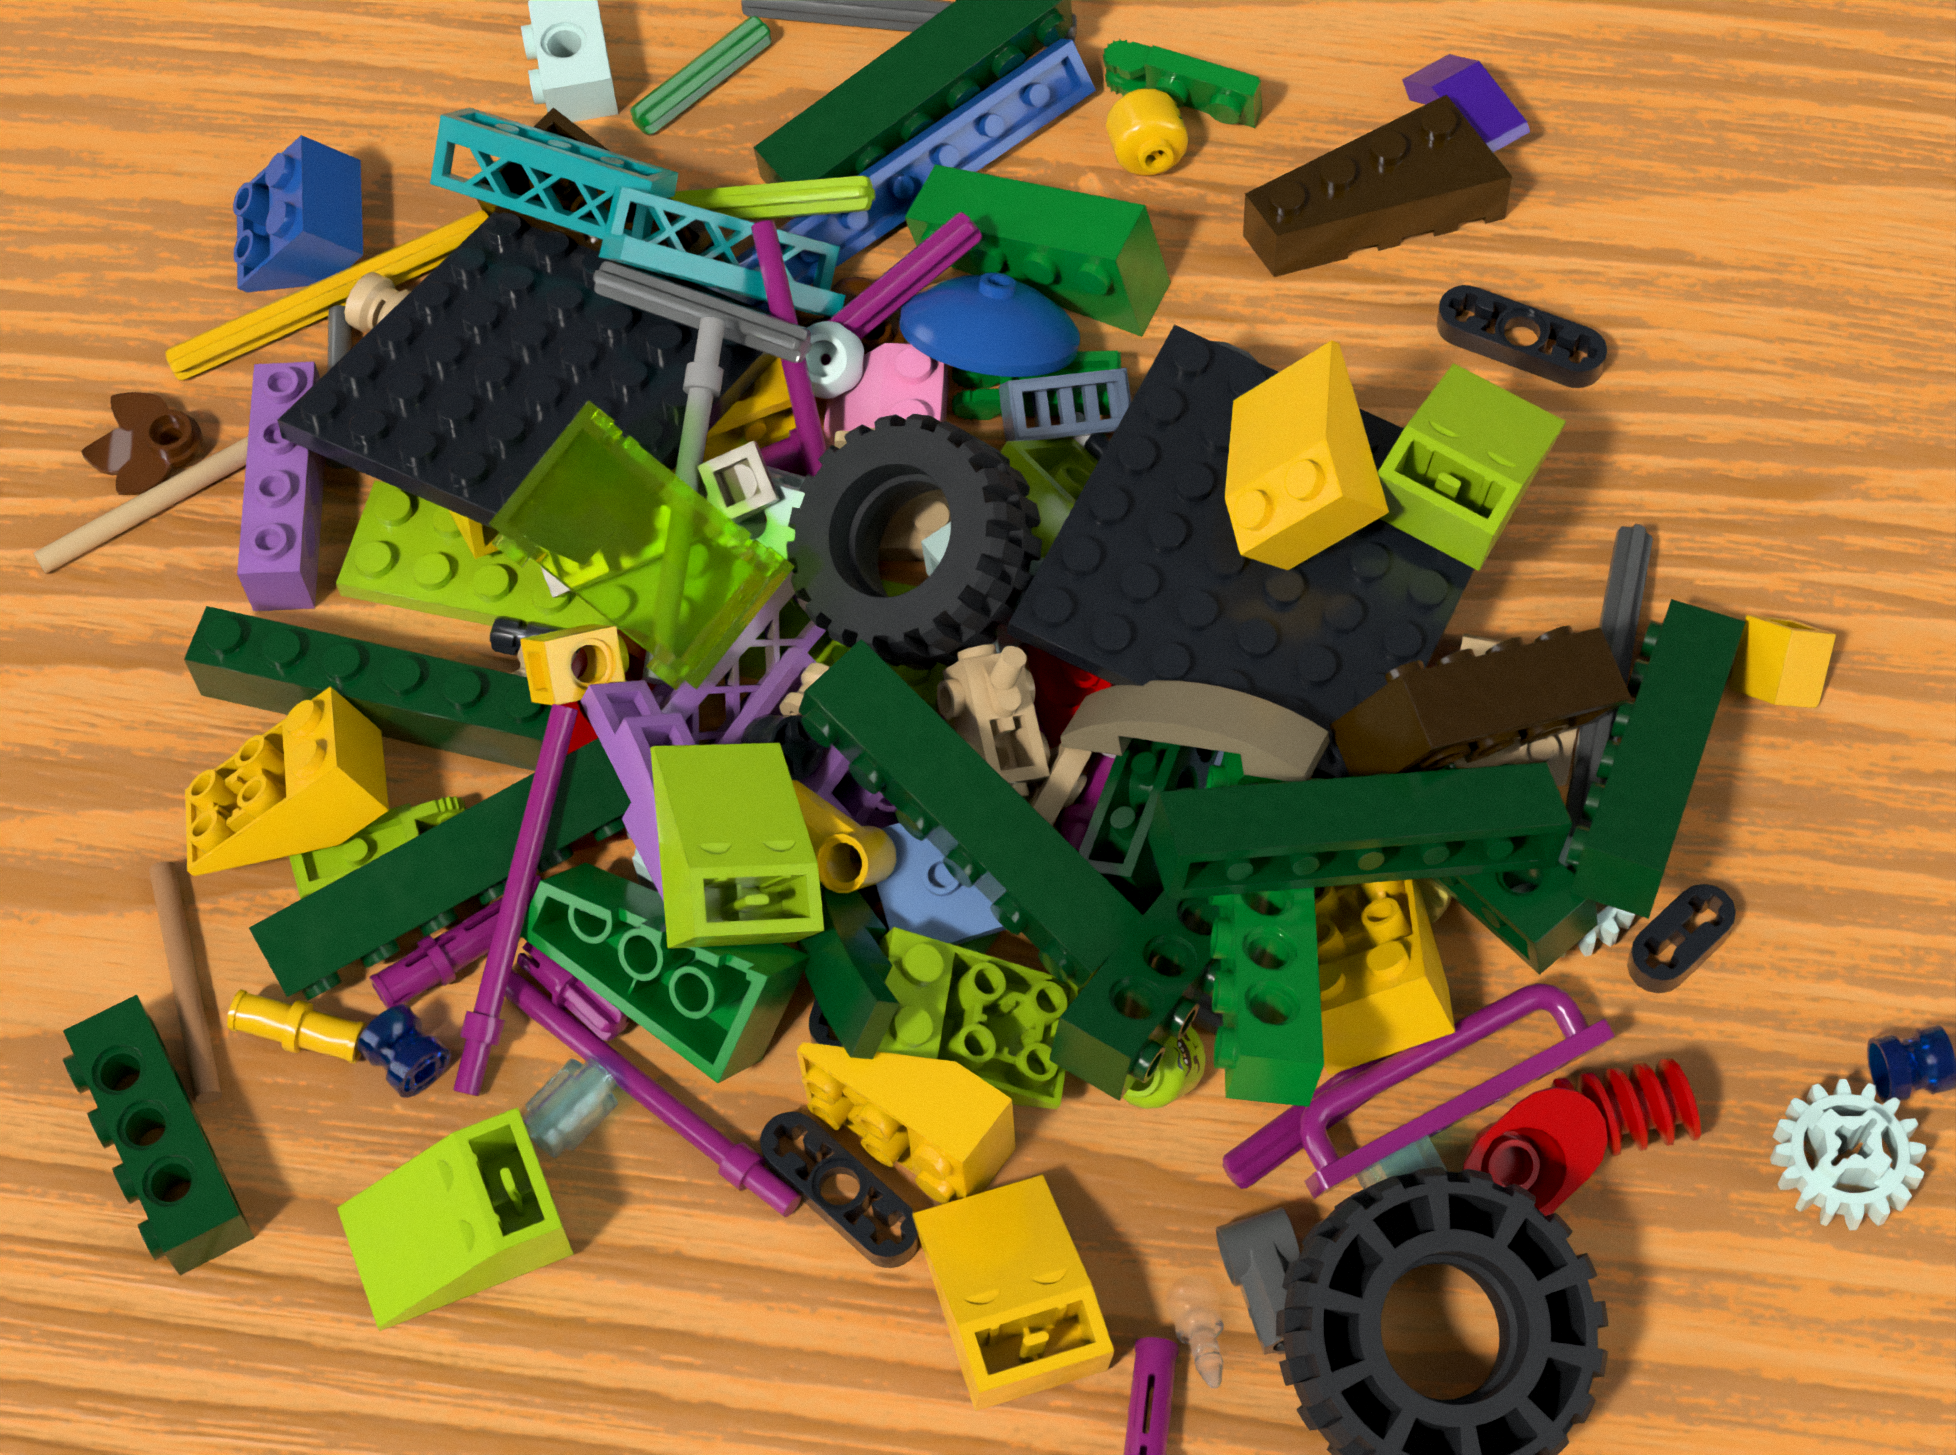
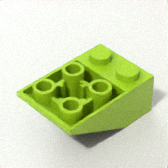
M1453 363L1408 422L1378 471L1389 513L1379 519L1480 571L1564 428L1566 421Z
M780 743L651 747L668 949L790 943L824 931L818 862Z
M893 927L880 940L878 946L893 965L885 984L900 1004L877 1052L956 1061L1010 1097L1013 1105L1050 1109L1059 1108L1066 1070L1051 1062L1049 1058L1059 1018L1077 997L1078 987L1070 980L1062 982L1051 974Z
M518 1107L449 1134L337 1207L379 1331L574 1255Z

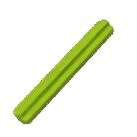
M863 175L675 191V196L670 198L674 201L749 221L868 211L871 209L872 202L875 201L876 193L872 188L871 179Z

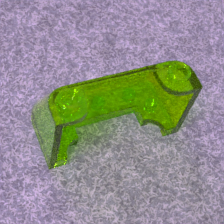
M588 400L490 521L489 525L499 533L491 544L520 567H523L531 558L654 656L646 667L677 691L685 681L697 690L795 566L770 546L766 547L756 539L752 541L749 538L752 535L742 526H738L640 447L639 443L630 435L627 438L623 437V432L613 424L614 420Z

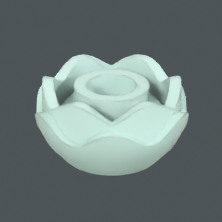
M832 321L819 322L807 327L811 332L810 342L812 346L810 352L805 357L814 396L830 399L854 388L859 383L863 374L864 347L859 337L840 323ZM824 354H829L831 362L825 366L821 363V357Z

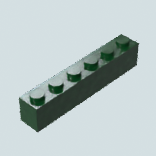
M956 0L754 146L760 177L766 184L859 175L993 85L999 79L1024 64L1025 60L1044 46L1049 47L1059 39H1063L1069 28L1073 26L1071 0Z
M1671 599L1663 623L1654 620L1650 621L1639 655L1650 659V661L1637 659L1627 689L1630 696L1636 698L1635 702L1628 700L1619 707L1611 736L1620 738L1621 742L1607 740L1596 777L1607 780L1606 785L1595 781L1592 782L1581 815L1582 820L1592 823L1591 827L1577 824L1565 863L1577 866L1570 894L1649 919L1740 642L1745 621Z
M206 606L184 658L201 696L288 715L297 704L305 700H312L331 686L381 730L382 737L532 771L536 770L552 705L531 702L527 677Z
M862 639L805 690L798 712L804 716L801 721L810 736L826 748L833 745L850 762L848 765L850 773L865 790L872 794L880 792L898 809L895 814L903 828L920 841H924L927 838L945 856L943 863L948 872L963 886L971 888L974 885L993 903L990 909L998 922L1015 935H1019L1022 932L1040 950L1038 957L1041 963L1058 980L1062 982L1070 980L1081 989L1096 974L1143 917L1119 891Z
M599 738L566 756L538 865L539 873L572 857L574 853L569 843L592 831L595 839L599 842L625 828L622 818L631 801ZM535 773L249 927L286 996L289 997L301 990L308 1001L340 984L342 980L337 970L360 958L367 969L400 951L401 949L395 938L418 926L425 937L455 921L459 917L453 907L468 898L477 895L481 904L484 905L503 895Z
M1547 762L1162 791L1158 793L1148 839L1167 900L1554 868L1558 863L1572 821Z

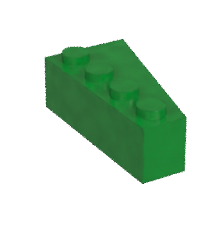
M935 164L905 216L915 244L918 246L955 214L964 212L977 225L983 237L977 245L950 267L971 275H983L985 273L1008 275L1015 281L1036 289L1064 309L1141 337L1144 335L1171 283L1146 206L1142 204Z
M583 863L540 881L525 915L520 935L717 1083L762 1060L810 958V955L781 943L668 949L664 902L660 894L588 863Z

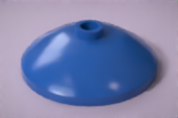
M1001 273L965 275L931 284L902 306L899 327L901 333L913 347L939 362L980 374L1028 377L1052 373L1063 369L1074 361L1080 344L1078 328L1060 306L1036 289Z

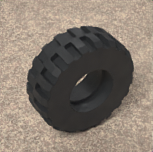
M1443 1167L1417 1169L1411 1173L1399 1176L1394 1175L1354 1193L1334 1207L1335 1210L1324 1220L1315 1224L1302 1241L1304 1248L1298 1260L1289 1264L1282 1288L1287 1290L1284 1309L1277 1311L1276 1337L1284 1338L1286 1360L1279 1361L1285 1386L1294 1385L1302 1404L1296 1409L1310 1431L1318 1430L1329 1442L1328 1452L1332 1455H1558L1569 1444L1567 1433L1573 1424L1585 1423L1596 1402L1594 1397L1588 1394L1593 1378L1604 1377L1608 1351L1598 1348V1328L1608 1326V1316L1605 1301L1594 1302L1588 1282L1589 1279L1598 1276L1587 1253L1576 1256L1566 1240L1573 1231L1556 1212L1545 1216L1534 1206L1536 1203L1535 1195L1515 1183L1507 1187L1496 1184L1489 1173L1472 1169L1448 1172ZM1444 1264L1453 1266L1466 1273L1486 1293L1496 1314L1499 1327V1349L1494 1367L1483 1385L1460 1398L1434 1399L1415 1392L1398 1376L1385 1353L1381 1336V1313L1385 1298L1390 1287L1397 1279L1418 1266Z

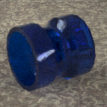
M404 1004L392 1006L374 1018L359 1037L357 1049L372 1066L384 1068L387 1072L386 1080L400 1097L409 1098L426 1090L442 1075L450 1062L451 1053L437 1036L426 1035L421 1030L422 1022L408 1005Z
M1936 1024L1917 1028L1911 1037L1901 1039L1892 1033L1869 1039L1867 1045L1869 1071L1873 1085H1875V1090L1882 1102L1885 1103L1894 1097L1904 1101L1909 1099L1914 1091L1926 1090L1934 1095L1952 1091L1956 1088V1058L1950 1039L1942 1026Z

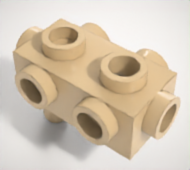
M993 644L962 650L957 653L959 661L942 671L944 680L940 681L937 687V702L940 712L946 719L953 718L956 732L1024 799L1028 798V787L1050 776L1048 770L1050 750L1045 735L1039 731L1033 704L1035 700V684L1031 673L1025 669L1026 655L1020 648L1015 646H1007L1001 653L997 654L996 647Z

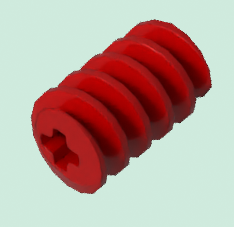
M1673 1058L1660 1059L1656 1065L1655 1073L1646 1063L1633 1064L1629 1072V1078L1620 1068H1610L1603 1075L1602 1084L1593 1073L1580 1074L1577 1080L1576 1091L1592 1100L1606 1121L1607 1147L1613 1156L1621 1155L1623 1134L1627 1133L1631 1135L1639 1151L1647 1150L1649 1129L1656 1128L1666 1146L1674 1145L1676 1124H1683L1692 1141L1699 1140L1701 1136L1700 1115L1694 1091L1680 1065ZM1566 1077L1554 1079L1550 1087L1575 1090L1572 1083Z

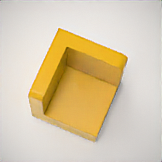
M1746 615V623L1740 638L1730 679V688L1773 705L1816 708L1820 702L1836 634L1791 619Z

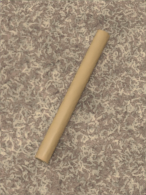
M248 436L34 552L33 554L44 573L47 574L245 466Z

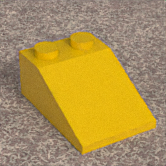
M1329 341L1233 400L1225 501L1239 552L1242 556L1289 570L1389 513L1340 343L1336 341Z

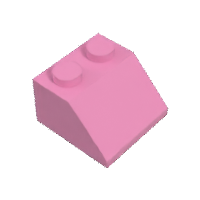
M884 343L865 354L863 357V374L859 383L851 390L837 397L826 399L823 431L826 449L834 445L835 432L851 431L862 424L875 428L874 422L880 417L897 414L906 419L914 413L929 415L942 423L945 422L949 390L947 364L925 355L911 344Z

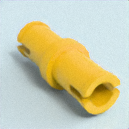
M239 989L235 994L227 1018V1028L231 1031H241L281 1042L282 1048L285 1051L299 1053L302 1049H307L345 1059L353 1064L359 1061L368 1034V1024L315 1011L313 1004L310 1002L296 1000L292 1005L254 995L242 989Z

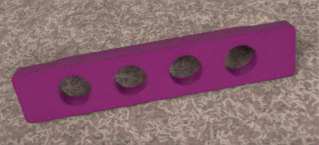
M1532 984L1522 987L1455 1022V1033L1400 1051L1318 1094L1311 1100L1309 1107L1304 1109L1300 1117L1299 1130L1304 1149L1316 1169V1172L1304 1181L1313 1199L1322 1196L1602 1047L1615 1037L1606 1018L1589 1026L1578 1005L1567 992L1550 984ZM1545 1010L1554 1017L1565 1040L1342 1158L1339 1157L1326 1132V1125L1333 1117L1534 1011Z

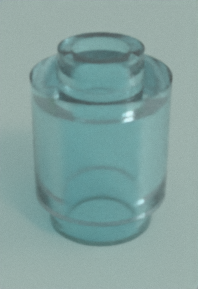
M570 1058L525 1104L528 1111L522 1118L530 1138L553 1158H558L565 1149L574 1151L618 1106V1101L612 1093L618 1087L615 1079L604 1067L591 1058L584 1064Z

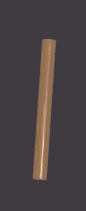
M159 862L149 868L195 1101L198 1103H210L220 1099L222 1092L176 868L172 862Z

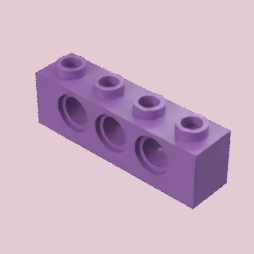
M315 361L254 364L237 575L253 611L315 609L325 456L283 439L277 421L320 379Z

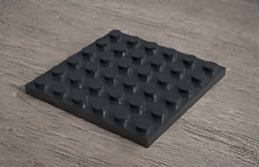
M493 212L277 421L283 439L583 567L677 466L688 394L683 391L686 366L688 363L694 362L699 330L598 295L594 291L595 281L593 280L595 270H599L604 261H611L600 258V250L594 251L571 242L561 232H545L522 223L520 218L512 213ZM622 264L630 268L674 282L672 280L667 279L666 276L663 274ZM686 280L680 283V285L771 316L770 312ZM726 339L722 340L718 366L724 370L720 396L713 398L708 432L777 357Z
M1174 324L1008 623L1007 634L1114 685L1144 686L1149 681L1154 680L1185 681L1224 687L1268 700L1309 719L1328 731L1330 742L1311 778L1333 779L1350 777L1329 725L1387 685L1384 676L1389 671L1418 660L1423 662L1425 669L1427 668L1475 569L1381 519L1373 521L1289 570L1240 555L1225 501L1233 400L1279 372ZM1359 408L1378 472L1404 428Z

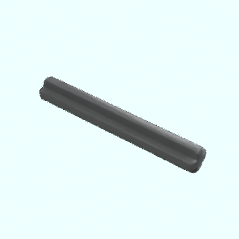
M604 261L599 270H595L593 280L595 281L594 291L602 297L699 330L700 319L703 317L721 319L725 322L723 339L792 363H800L811 350V332L805 327L613 261Z

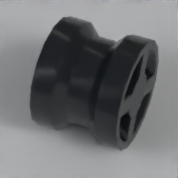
M762 715L752 720L745 728L741 738V744L775 743L776 740H781L780 745L791 780H802L809 777L818 768L823 757V746L810 736L802 724L801 719L804 716Z

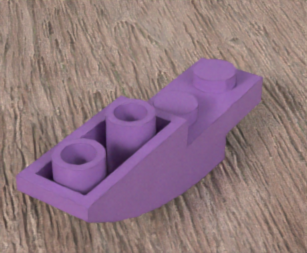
M645 680L590 684L580 702L631 801L622 821L663 900L650 748L653 746L696 744L682 714H663Z

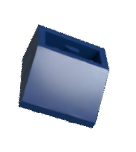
M301 135L282 153H277L271 159L269 165L250 182L244 183L239 188L233 203V211L237 215V242L233 253L234 261L237 263V289L248 293L309 286L349 268L363 256L361 160Z

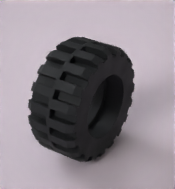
M913 413L906 419L897 414L880 417L874 422L875 430L862 424L845 434L844 438L847 443L839 449L831 445L818 459L822 467L815 476L807 474L799 491L805 493L800 508L792 507L788 527L795 530L794 541H788L786 544L787 564L798 568V573L791 576V583L797 598L808 602L806 604V614L817 627L827 630L829 637L840 644L852 648L862 639L883 661L896 667L904 665L913 670H931L937 662L949 667L959 661L958 652L968 647L993 644L997 639L993 631L1000 624L1008 627V623L1016 610L1014 606L1022 592H1026L1034 578L1033 575L1029 574L1031 560L1039 561L1041 559L1042 539L1032 535V528L1039 526L1041 522L1037 503L1026 498L1029 495L1030 486L1022 473L1010 466V459L996 448L947 421L942 423L929 415ZM942 489L948 502L951 517L950 537L944 556L934 572L919 586L904 594L889 597L883 588L878 568L879 547L884 531L892 517L908 501L920 494Z

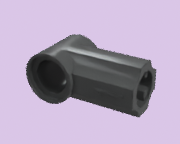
M1280 1207L1216 1227L1217 1242L1226 1272L1234 1287L1240 1286L1248 1308L1249 1317L1252 1320L1264 1355L1271 1353L1285 1354L1284 1338L1276 1337L1277 1311L1284 1309L1287 1290L1282 1288V1284L1289 1264L1297 1261L1300 1256L1297 1240L1288 1215Z

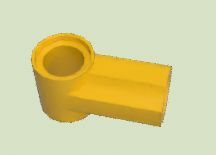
M792 780L818 862L819 880L826 888L836 893H850L886 880L893 872L897 861L896 848L889 835L884 830L875 826H861L801 782ZM851 845L859 852L862 859L860 873L852 866L849 851Z

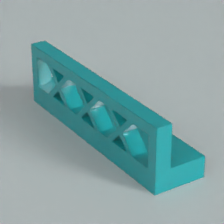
M469 107L440 116L430 184L603 239L609 216L604 203L613 198L615 186H624L663 198L675 196L679 173ZM455 144L470 148L482 169L481 172L470 179L451 173ZM490 155L499 157L500 159L494 162ZM511 162L521 164L534 185L533 189L522 196L511 193L499 172L500 169ZM543 172L552 174V176L546 179ZM564 178L576 183L587 202V205L576 212L564 210L551 188ZM487 179L491 186L483 184L481 182ZM596 189H600L606 192L599 196ZM539 195L543 202L533 199ZM637 204L632 231L624 229L622 235L640 240L650 236L653 216L648 207ZM592 212L596 219L586 217V215Z
M615 186L599 254L600 258L768 302L760 266L753 270L740 267L730 249L731 246L745 237L753 236L751 226L755 223L624 186ZM630 202L648 207L660 230L644 240L622 235ZM664 212L681 217L669 223ZM694 220L703 222L715 244L700 255L685 252L675 234L676 231ZM719 227L735 232L724 238ZM777 229L780 244L789 246L782 251L784 262L802 250L820 255L813 286L795 282L785 265L795 310L817 316H834L843 308L846 296L830 291L840 246ZM666 239L670 248L658 245V243ZM721 254L724 262L714 260L713 258Z

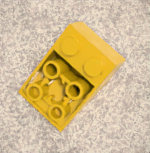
M330 686L312 700H305L297 704L284 720L264 734L249 738L236 754L215 769H208L200 773L191 782L189 787L185 789L187 871L193 876H199L338 846L388 812L389 804L381 730Z
M1418 879L1315 887L1324 1067L1327 1073L1332 1075L1455 1033L1449 988Z
M802 1042L797 1048L802 1083L804 1084L807 1101H809L807 1107L810 1112L832 1129L839 1130L844 1125L860 1136L863 1148L880 1163L893 1167L897 1162L916 1175V1184L928 1196L939 1203L945 1204L950 1200L955 1201L982 1193L1016 1149L1012 1099L956 1061L876 1052L873 1059L850 1058L844 1047Z
M1043 1174L912 1214L975 1411L1108 1370L1114 1354V1348L1091 1281Z

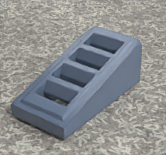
M1127 368L1013 380L999 386L1006 442L1067 439L1115 432L1131 403ZM1106 384L1111 419L1101 420L1096 385ZM1074 388H1081L1086 422L1076 423L1072 392ZM1056 391L1060 425L1051 426L1047 392ZM1031 394L1035 421L1034 428L1026 427L1022 395Z

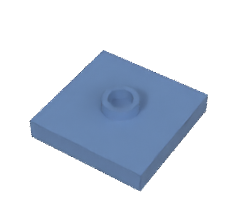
M900 823L882 828L894 843L897 859L890 876L876 884L889 930L896 927L955 946L1006 930L991 912L990 906L993 903L974 885L968 888L959 883L946 869L943 863L945 856L927 838L924 841L914 838Z

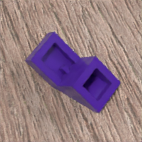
M1448 54L1402 79L1410 101L1426 105L1447 94L1493 153L1530 133L1526 119L1480 61Z

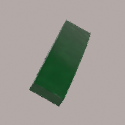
M820 881L824 931L797 941L799 951L810 955L804 968L805 974L825 1018L849 1057L873 1059L900 1004L885 984L893 965L878 945L886 928L858 890L850 893H836L826 888Z

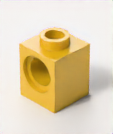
M586 624L520 639L531 702L562 705L581 700L590 684L626 682L624 673L629 668V656L624 640L621 636L617 635L616 626ZM582 647L587 654L588 665L584 674L577 679L571 669V660L577 649Z

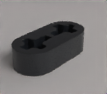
M1708 884L1693 885L1683 891L1633 941L1627 967L1629 975L1636 985L1648 992L1658 994L1670 992L1680 986L1728 938L1736 914L1733 900L1722 889ZM1707 909L1715 912L1716 917L1713 924L1706 921L1691 934L1686 930L1694 911L1699 914ZM1671 943L1677 947L1672 955L1669 967L1660 964L1653 969L1646 964L1649 953L1659 955Z

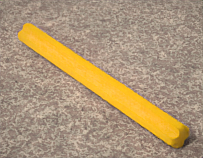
M477 210L176 344L165 351L166 360L174 376L179 381H184L327 317L329 309L333 306H346L351 290L357 281L367 273H378L392 280L396 286L436 268L489 215L484 210Z

